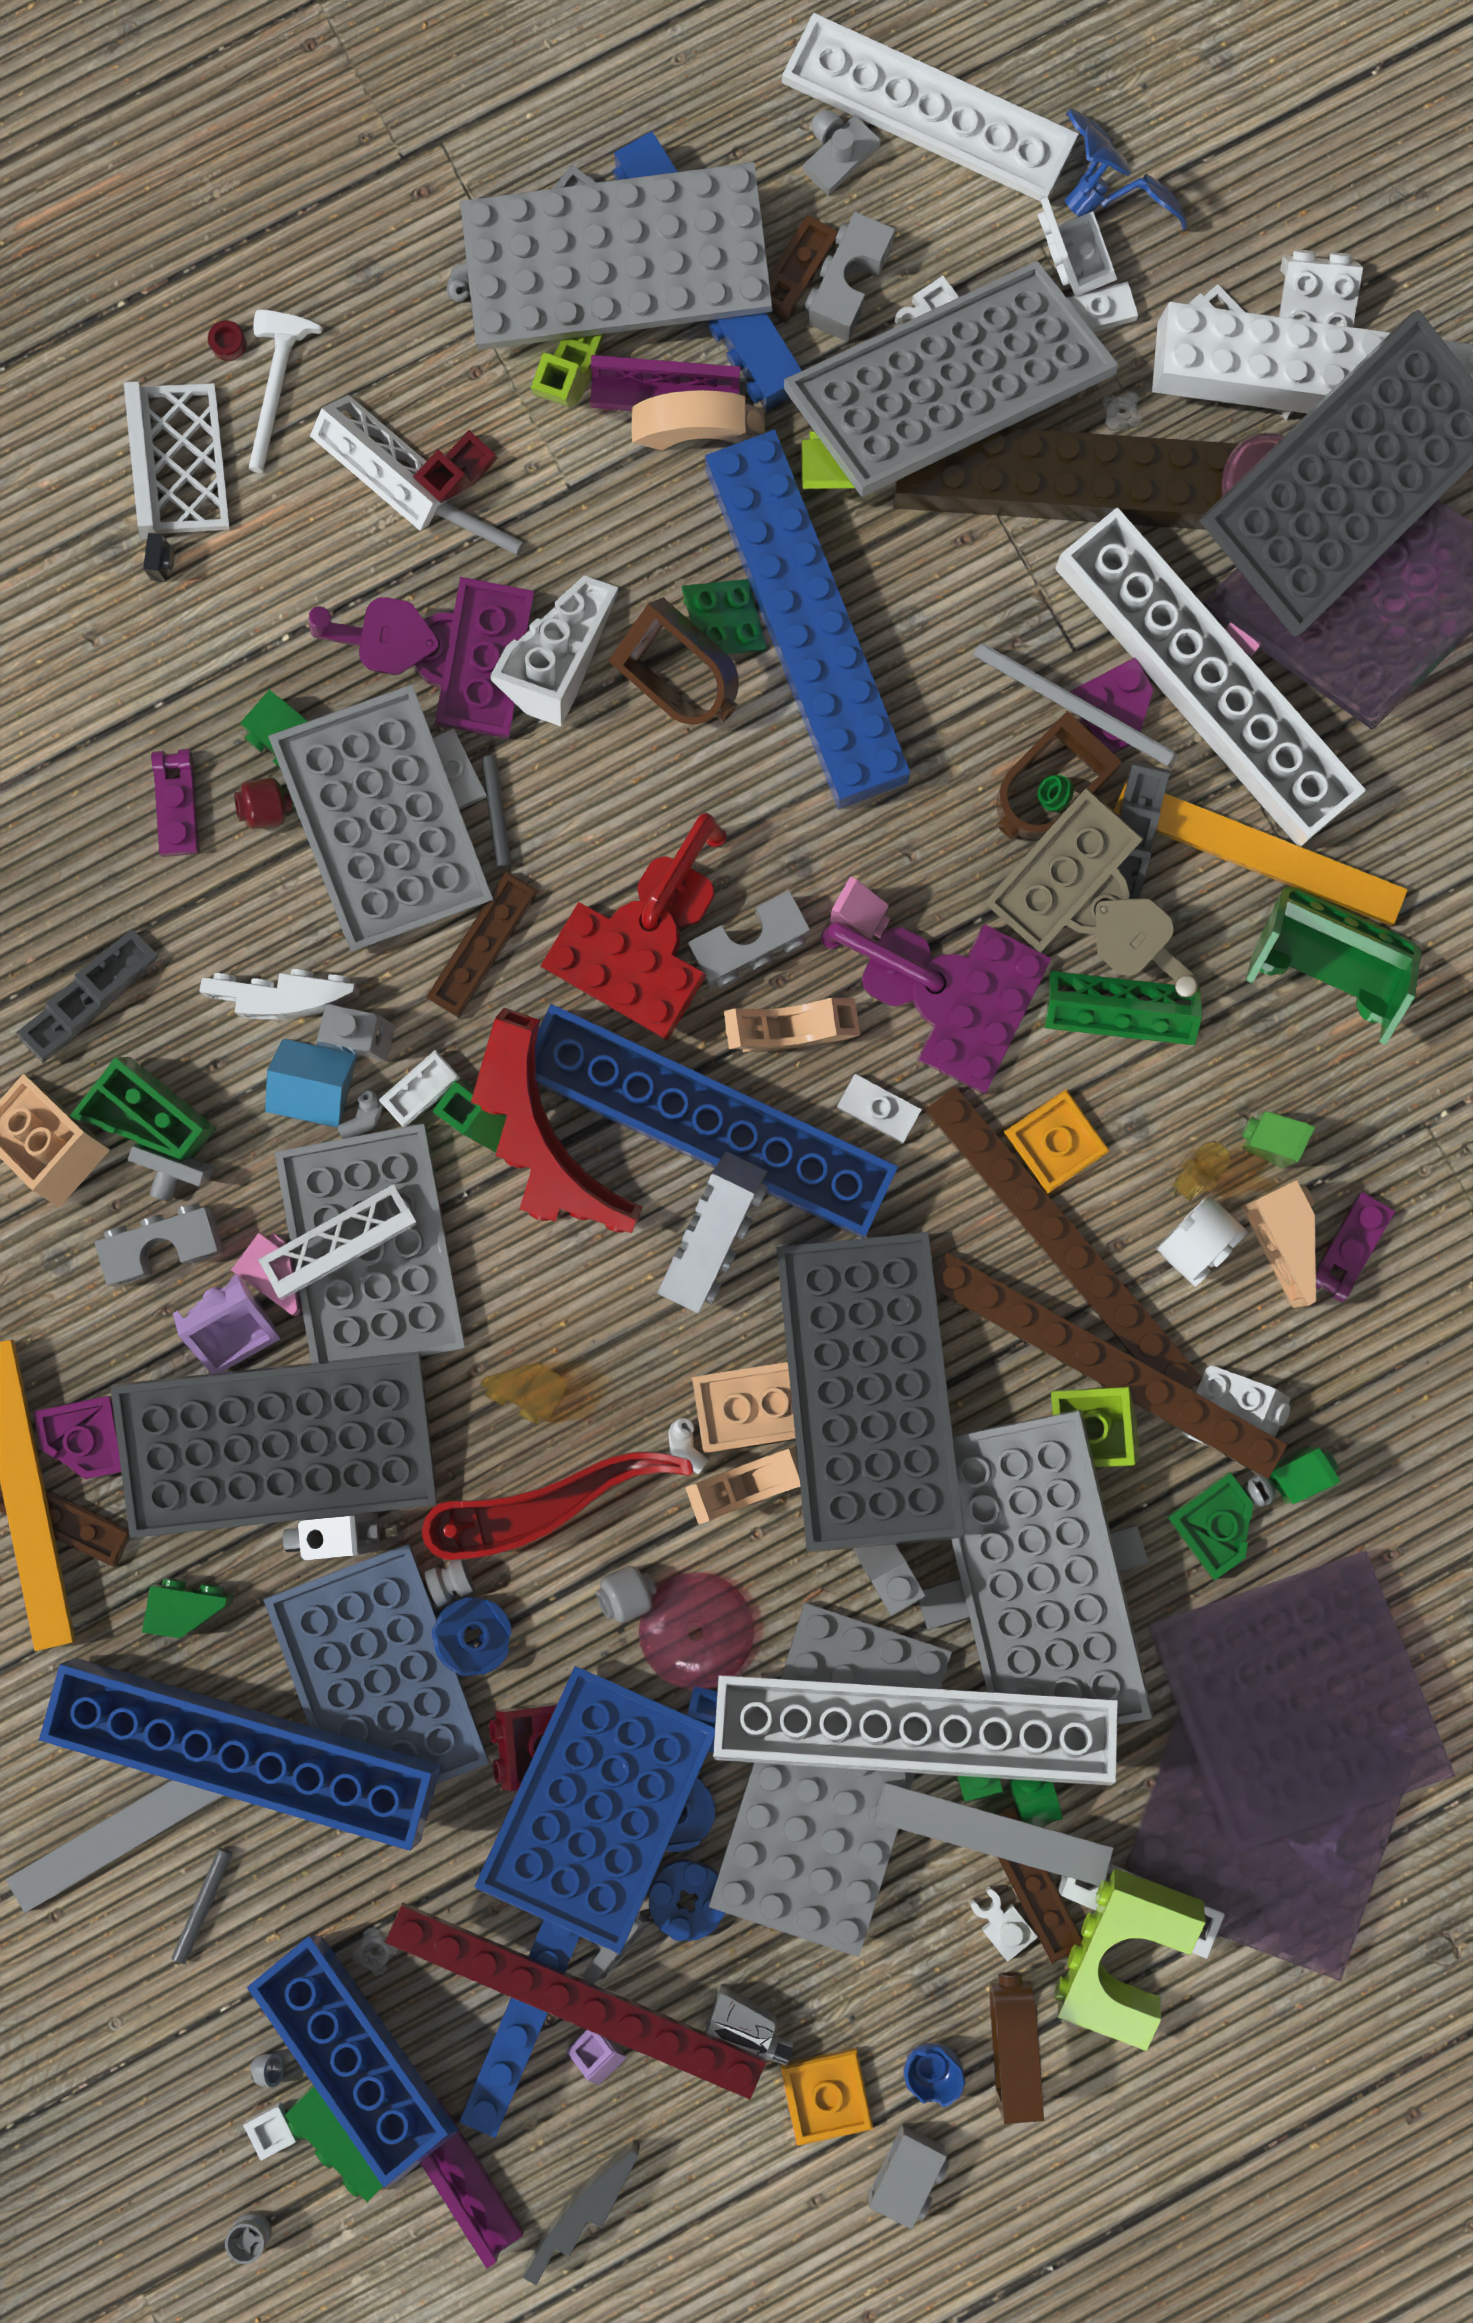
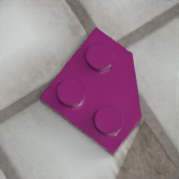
M1133 658L1071 690L1070 693L1141 732L1153 693V687L1138 660ZM1081 718L1087 730L1113 754L1130 746Z
M112 1396L34 1411L38 1439L42 1451L58 1459L84 1479L121 1472Z

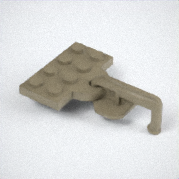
M1088 788L1078 796L984 902L1040 953L1066 925L1078 933L1096 934L1099 957L1121 975H1135L1153 960L1176 981L1175 989L1181 997L1188 998L1193 996L1199 987L1200 981L1197 975L1164 947L1171 939L1174 931L1171 917L1151 899H1130L1127 878L1118 868L1144 838ZM1103 898L1111 899V900H1107V899L1101 900V901L1097 904V906H1096L1097 901H1099L1100 899H1103Z

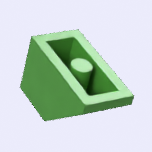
M1264 1111L1257 1118L1251 1116L1241 1135V1137L1246 1139L1242 1149L1283 1169L1299 1162L1315 1127Z

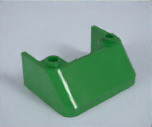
M1285 887L1277 899L1253 951L1246 981L1253 984L1259 971L1266 975L1274 976L1276 974H1284L1288 967H1292L1355 996V1004L1360 1016L1368 1022L1382 1024L1379 1042L1386 1045L1415 998L1421 950L1414 942L1301 889Z

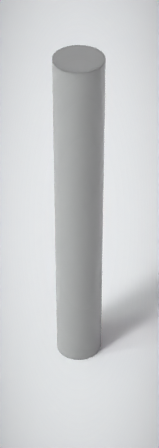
M446 502L438 506L435 514L517 556L523 548V541Z

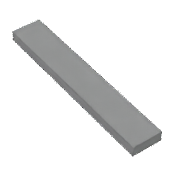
M983 643L982 645L979 644L973 654L979 660L1172 769L1178 760V754L989 646Z
M1137 1525L1110 1532L1119 1571L1149 1563ZM961 1578L922 1589L925 1597L918 1601L928 1630L969 1617Z
M171 1780L8 1877L6 1881L23 1912L26 1913L222 1795Z
M885 1782L874 1822L1097 1886H1100L1102 1880H1106L1113 1848Z

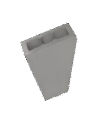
M895 1544L853 1548L854 1553L891 1616L925 1597L923 1590Z

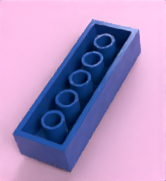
M308 1936L247 1986L251 1995L384 2188L401 2180L459 2131L323 1936Z

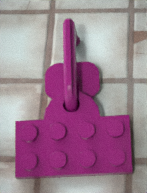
M460 577L454 613H437L423 620L412 603L380 597L368 605L363 628L330 622L331 615L322 606H316L310 610L309 629L314 638L358 646L362 664L374 672L400 675L414 666L416 673L426 683L440 688L435 725L509 739L515 703L491 681V674L505 647L514 639L518 641L527 633L534 591Z
M839 922L832 923L821 934V942L827 948H836L842 944L870 958L862 975V985L867 994L892 1007L914 1001V1005L921 1018L933 1026L917 1061L982 1094L987 1093L1051 958L986 924L981 927L967 957L949 954L940 955L935 959L932 958L929 945L924 938L900 927H894L884 932L878 942Z

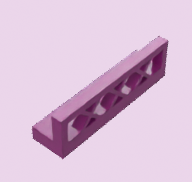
M591 355V408L632 411V406L646 399L681 391L703 390L740 393L739 366Z
M437 2098L459 2131L420 2164L484 2266L488 2269L497 2262L499 2253L503 2249L523 2237L524 2231L440 2098Z

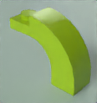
M605 334L561 339L554 355L543 352L530 387L533 395L573 408L583 396L592 378L591 355H599L598 352Z

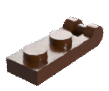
M808 214L768 276L772 311L776 313V318L784 323H787L792 317L797 304L834 247L838 234L836 230ZM778 287L788 292L784 300L774 295Z

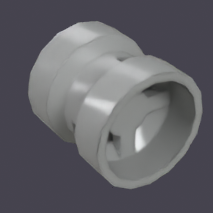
M463 1559L450 1561L448 1569L434 1567L425 1571L428 1588L438 1607L450 1603L452 1597L456 1596V1593L462 1597L475 1593L471 1575Z
M253 2211L243 2213L237 2218L225 2239L226 2253L231 2260L238 2264H249L260 2257L271 2238V2226L268 2219L261 2213Z

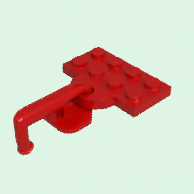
M706 812L700 814L674 858L663 856L656 858L649 864L637 885L640 901H632L620 907L610 919L578 902L540 967L668 1041L707 976L702 971L677 958L676 955L680 946L679 928L698 923L703 918L714 898V887L711 881L704 875L691 869V866L705 843L712 847H719L725 843L727 834L716 819Z

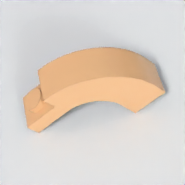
M703 390L681 391L655 396L632 406V443L661 451L686 440L719 439L737 444L765 433V409L745 404V396L739 394Z
M831 997L785 1008H735L724 1011L729 1049H742L743 1053L815 1046L860 1036L855 998Z
M796 1445L685 1487L698 1524L711 1521L773 1495L800 1487Z

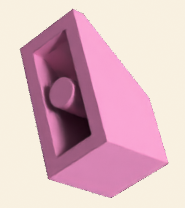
M850 876L832 908L830 924L839 922L871 939L873 936L881 938L891 920L885 916L889 905L857 879Z
M258 1233L231 1271L238 1274L288 1313L299 1317L302 1313L299 1291L281 1301L258 1259L282 1247L287 1242L275 1233H272L270 1237ZM282 1256L269 1263L278 1280L295 1272L294 1261L291 1257Z

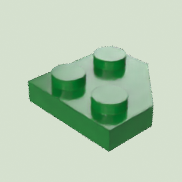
M1227 1472L1169 1514L1167 1519L1210 1578L1215 1581L1246 1558L1247 1535L1254 1504L1232 1473Z

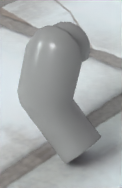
M467 261L454 266L447 283V294L454 301H463L470 294Z
M366 1090L360 1093L357 1098L359 1106L356 1117L337 1126L342 1139L364 1135L377 1127L383 1106L379 1101L380 1097L375 1092Z

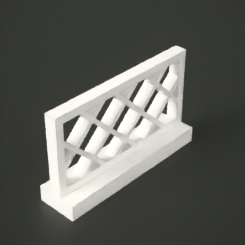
M124 382L140 539H147L148 533L229 530L215 383L139 387V382ZM208 395L209 407L200 417L185 406V403L192 396ZM165 397L174 406L161 419L149 409L148 398ZM179 410L194 421L192 426L183 435L167 424ZM209 416L211 418V426L205 422ZM150 418L157 423L152 430ZM199 427L213 437V442L204 452H201L188 441ZM162 429L177 440L166 454L153 445L154 437ZM182 446H185L198 457L187 471L171 460ZM213 451H214L215 462L212 461V460L209 458V456L213 453ZM154 454L159 459H161L156 465L154 460ZM203 462L216 472V478L207 488L192 477ZM166 464L181 476L170 490L156 480V475ZM186 481L202 493L190 507L175 496V493ZM217 487L219 498L212 493ZM158 490L164 495L160 501L158 500ZM208 498L220 508L221 519L204 520L195 511ZM169 500L185 512L177 522H161L160 510ZM191 517V518H193L195 521H187V520Z

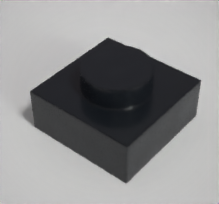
M148 533L143 570L151 581L166 582L168 570L172 571L174 567V549L171 548L163 534Z

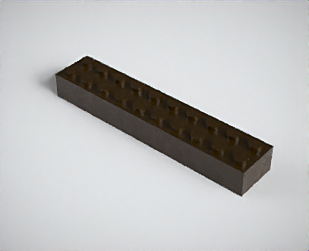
M1004 428L895 481L893 508L1100 522L1118 507L1133 525L1206 530L1199 519L1274 446Z

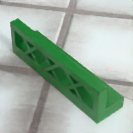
M1050 971L1045 1029L1195 1045L1202 1020L1200 988L1197 989L1193 996L1185 998L1178 995L1175 985ZM1058 985L1073 987L1077 991L1074 993L1058 991ZM1097 991H1110L1114 996H1102ZM1135 995H1147L1153 1000H1139ZM1173 999L1191 1000V1006L1179 1005Z

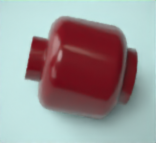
M275 778L245 781L241 784L240 791L234 792L239 822L245 821V824L250 829L280 826L285 821V812L292 811L289 789H281L280 783Z

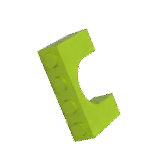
M1114 1868L1109 1881L1102 1880L1098 1888L1095 1900L1098 1906L1094 1914L1088 1912L1085 1917L1081 1935L1084 1936L1080 1946L1073 1945L1067 1962V1967L1070 1969L1066 1978L1059 1977L1053 1999L1058 2001L1057 2018L1147 2051L1161 2021L1160 1996L1118 1981L1105 1970L1100 1960L1111 1946L1132 1938L1154 1941L1191 1955L1206 1923L1204 1901Z

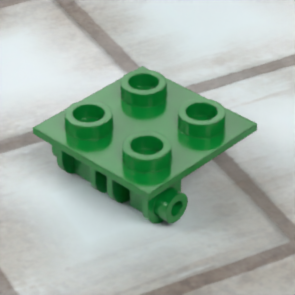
M748 579L683 585L681 587L684 595L683 604L687 606L690 621L728 655L767 649Z

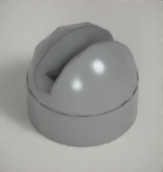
M822 110L812 119L813 133L823 144L832 137L836 130L844 126V121L830 110Z
M1261 1475L1252 1476L1244 1485L1243 1490L1255 1506H1267L1276 1496V1487L1270 1478L1266 1479ZM1261 1482L1268 1495L1266 1500H1263L1255 1483Z
M277 2054L257 2056L250 2065L252 2081L262 2087H276L281 2082L284 2074L282 2058Z

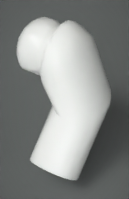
M686 1418L677 1419L671 1424L668 1431L671 1455L690 1460L693 1464V1471L699 1474L709 1458L694 1448V1426L692 1422Z

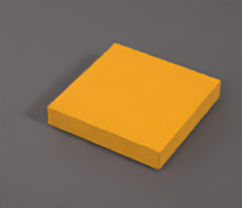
M1067 1089L1003 1132L1046 1194L1110 1151Z
M856 2047L790 2061L787 2065L780 2064L797 2146L874 2129Z

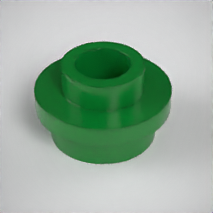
M1052 775L1045 778L1038 789V799L1042 806L1053 813L1065 809L1073 797V783L1063 775Z

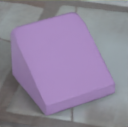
M586 2030L566 2050L585 2078L595 2084H601L626 2059V2056L612 2040L589 2030Z

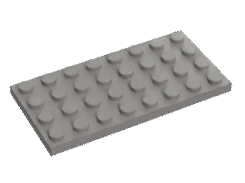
M755 162L460 201L475 341L478 350L772 312Z
M1035 261L784 379V390L861 497H864L1116 375L1119 364L1040 263Z
M1081 1409L953 1435L964 1538L951 1540L987 1692L1117 1700V1725L1152 1719V1706Z
M804 1603L780 1679L941 1689L952 1651ZM754 1763L709 1907L860 1957L898 1828L874 1822L883 1784L885 1782L910 1789L915 1773Z

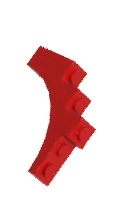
M503 1008L494 1019L471 1103L479 1105L487 1113L494 1115L503 1113L507 1115L495 1156L505 1159V1162L510 1166L531 1168L520 1210L529 1212V1215L537 1220H551L556 1222L562 1210H565L574 1218L580 1220L591 1219L603 1223L611 1231L632 1233L639 1221L643 1206L615 1194L593 1179L569 1155L554 1133L544 1111L536 1080L535 1046L540 1020Z

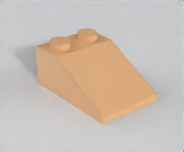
M23 1074L0 1099V1158L32 1191L60 1208L110 1149L80 1121L69 1117L71 1114L28 1076Z
M1297 1180L1241 1206L1292 1308L1309 1306L1316 1302L1315 1214L1311 1208L1315 1203L1308 1188L1305 1185L1300 1186Z

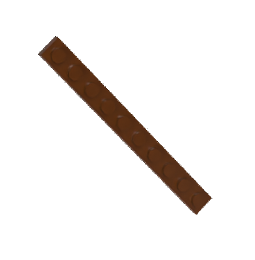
M955 1086L925 1110V1113L1133 1358L1188 1389L1202 1378Z
M946 1253L934 1274L935 1291L1106 1388L1129 1386L1134 1404L1266 1479H1269L1287 1447L1286 1443L949 1253Z

